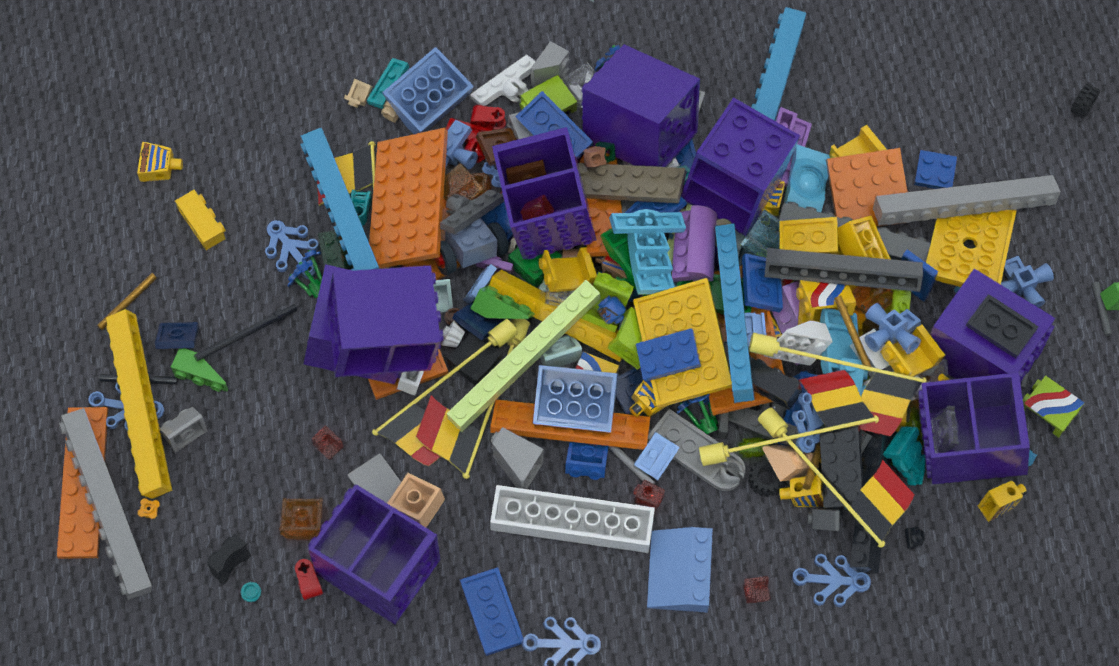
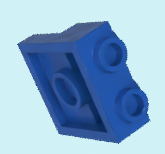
M569 442L565 473L575 478L580 475L589 476L593 480L604 478L609 446Z

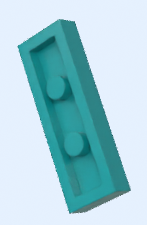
M392 58L369 95L367 103L383 109L387 99L382 92L408 71L409 64Z

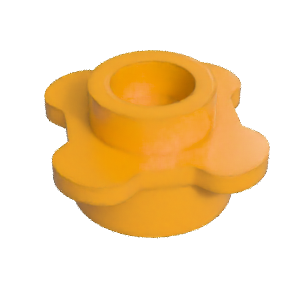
M142 499L138 515L150 519L156 518L157 508L160 506L159 501Z

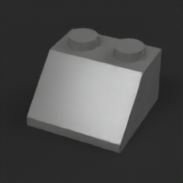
M550 41L531 67V87L534 88L556 75L561 80L562 78L565 79L570 72L569 51Z
M193 407L184 409L176 418L166 421L160 428L162 436L175 453L208 431L202 415Z

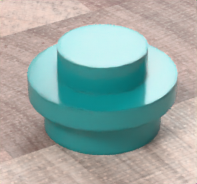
M248 582L241 588V596L247 602H254L261 596V588L255 582Z

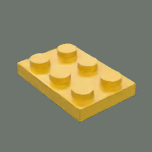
M837 217L779 221L780 249L838 255Z

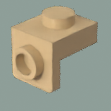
M354 79L348 96L345 95L344 99L349 100L348 104L358 108L359 105L365 106L373 86Z

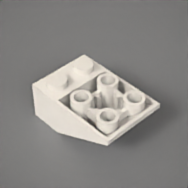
M811 320L787 329L777 340V342H780V347L815 355H821L833 342L826 324ZM778 350L777 354L774 353L773 357L764 355L769 358L809 366L816 360L815 358Z

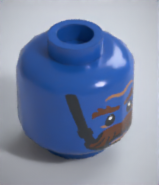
M609 295L598 304L597 312L606 324L614 322L617 325L624 319L623 314L626 312V308L616 296L610 297Z

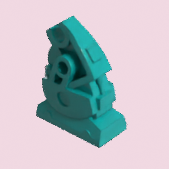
M901 427L883 453L886 458L892 459L894 467L907 478L908 485L922 484L925 473V455H921L922 446L916 440L919 435L917 427Z

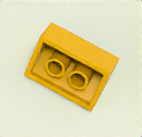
M872 216L852 220L838 227V243L843 255L890 259Z

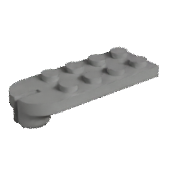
M668 409L649 433L648 441L656 431L679 446L672 459L720 491H730L738 487L740 481L742 482L745 475V464L733 452H730V457H727L726 462L703 466L699 447L719 442L671 409Z

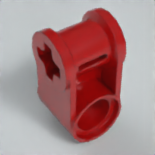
M475 105L472 109L470 124L491 130L504 129L506 126L505 112L499 107Z
M307 559L299 560L295 565V572L303 599L307 600L322 595L323 592L312 563ZM306 566L307 573L304 574L302 567Z

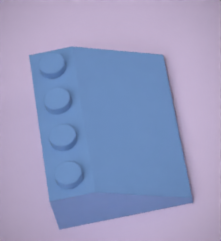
M435 47L384 90L382 94L404 125L413 134L427 132L470 95L473 85Z
M539 365L533 424L611 432L619 373Z
M688 527L651 531L647 608L708 612L712 528Z

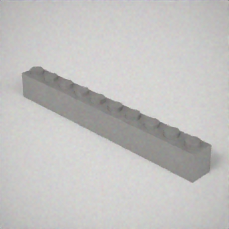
M1050 175L876 196L873 211L879 225H892L1011 209L1033 208L1044 205L1050 206L1057 203L1060 190L1054 176Z
M85 409L61 415L60 431L62 434H66L67 440L65 443L67 450L73 453V466L75 469H79L81 475L78 478L81 486H85L87 493H85L88 505L92 504L94 509L92 511L95 523L99 522L101 528L98 529L102 541H106L108 547H105L108 558L113 559L114 565H112L115 577L119 576L120 591L122 595L126 594L128 600L151 592L152 585Z

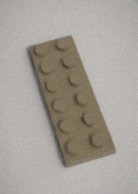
M578 163L586 198L679 203L687 173L685 168L612 164L586 167L584 163Z

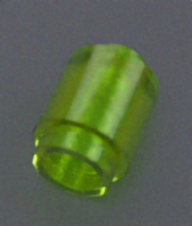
M761 437L743 438L738 447L767 441V439H762ZM768 445L740 450L739 454H742L743 458L763 457L765 453L762 447Z

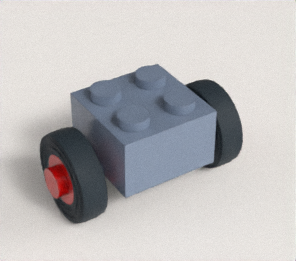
M479 218L455 235L445 231V241H441L440 257L434 259L440 272L443 275H450L456 272V259L462 268L496 256L505 255L509 250L508 239L499 223L494 222L486 226L483 220Z

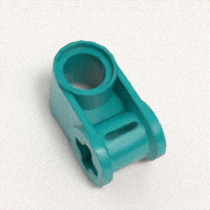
M352 190L351 200L357 214H361L358 217L363 226L368 220L372 192H356V190Z

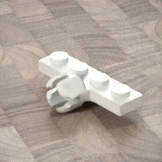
M525 55L470 94L471 99L476 104L482 106L488 105L501 95L506 96L512 102H520L521 100L517 96L521 97V94L528 91L527 85L522 80L531 74V67L535 61L528 55Z

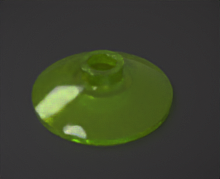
M912 407L906 427L918 428L919 435L916 440L923 445L920 416L916 407Z

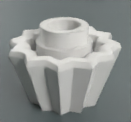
M453 321L449 327L445 326L441 345L457 348L465 331Z

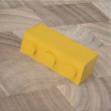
M192 190L175 200L177 209L205 250L225 240L224 232L226 230L221 222H216L214 219L216 218L215 213L211 208L207 209L205 206L207 203L201 194L198 195L195 190Z

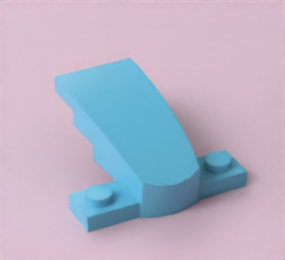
M648 209L638 210L634 213H611L609 220L613 233L628 234L629 256L638 295L654 294L674 288L671 276L673 267L668 256L670 247L664 233H681L685 231L686 226L682 213H659L658 211Z

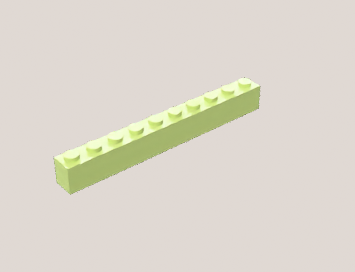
M585 280L447 413L448 419L463 432L600 300V292Z

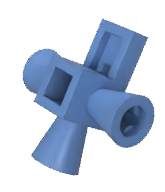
M455 120L448 130L446 167L448 163L456 167L458 162H460L467 169H471L475 165L478 155L476 152L465 150L462 144L472 129L458 120Z
M1019 256L1006 260L1004 273L1008 281L1001 282V285L1015 292L1018 296L1024 295L1025 300L1038 308L1044 305L1045 300L1035 288L1038 283L1053 281L1054 276L1051 267L1045 263L1033 271L1031 265L1024 267Z
M879 303L872 305L868 309L865 317L879 325L878 331L865 336V342L872 351L877 352L889 340L892 344L898 341L907 354H911L918 348L921 339L910 332L920 326L921 320L911 311L906 309L900 314L894 309L887 314Z

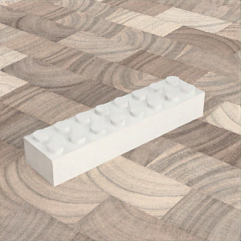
M497 485L490 527L492 531L648 553L655 508Z

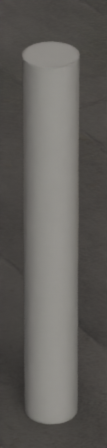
M609 446V449L649 488L655 484L644 471L634 465L635 462L619 447Z

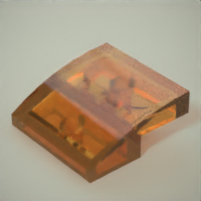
M460 163L445 176L443 200L446 203L453 194H459L472 200L484 189Z
M858 286L852 291L856 300L854 310L865 315L868 309L876 303H879L884 310L892 304L893 291L891 289Z

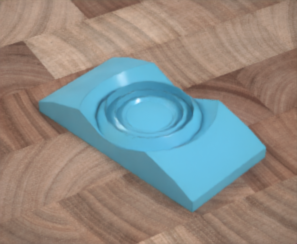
M796 145L790 167L784 199L785 203L789 201L799 204V207L806 208L808 206L817 209V212L822 211L825 201V186L828 179L826 159L830 158L829 155Z
M829 308L822 309L820 323L826 324L833 341L822 353V356L842 360V358L859 360L850 347L853 342L840 311ZM853 313L850 317L858 333L857 314ZM824 360L820 362L823 374L840 371L841 364Z

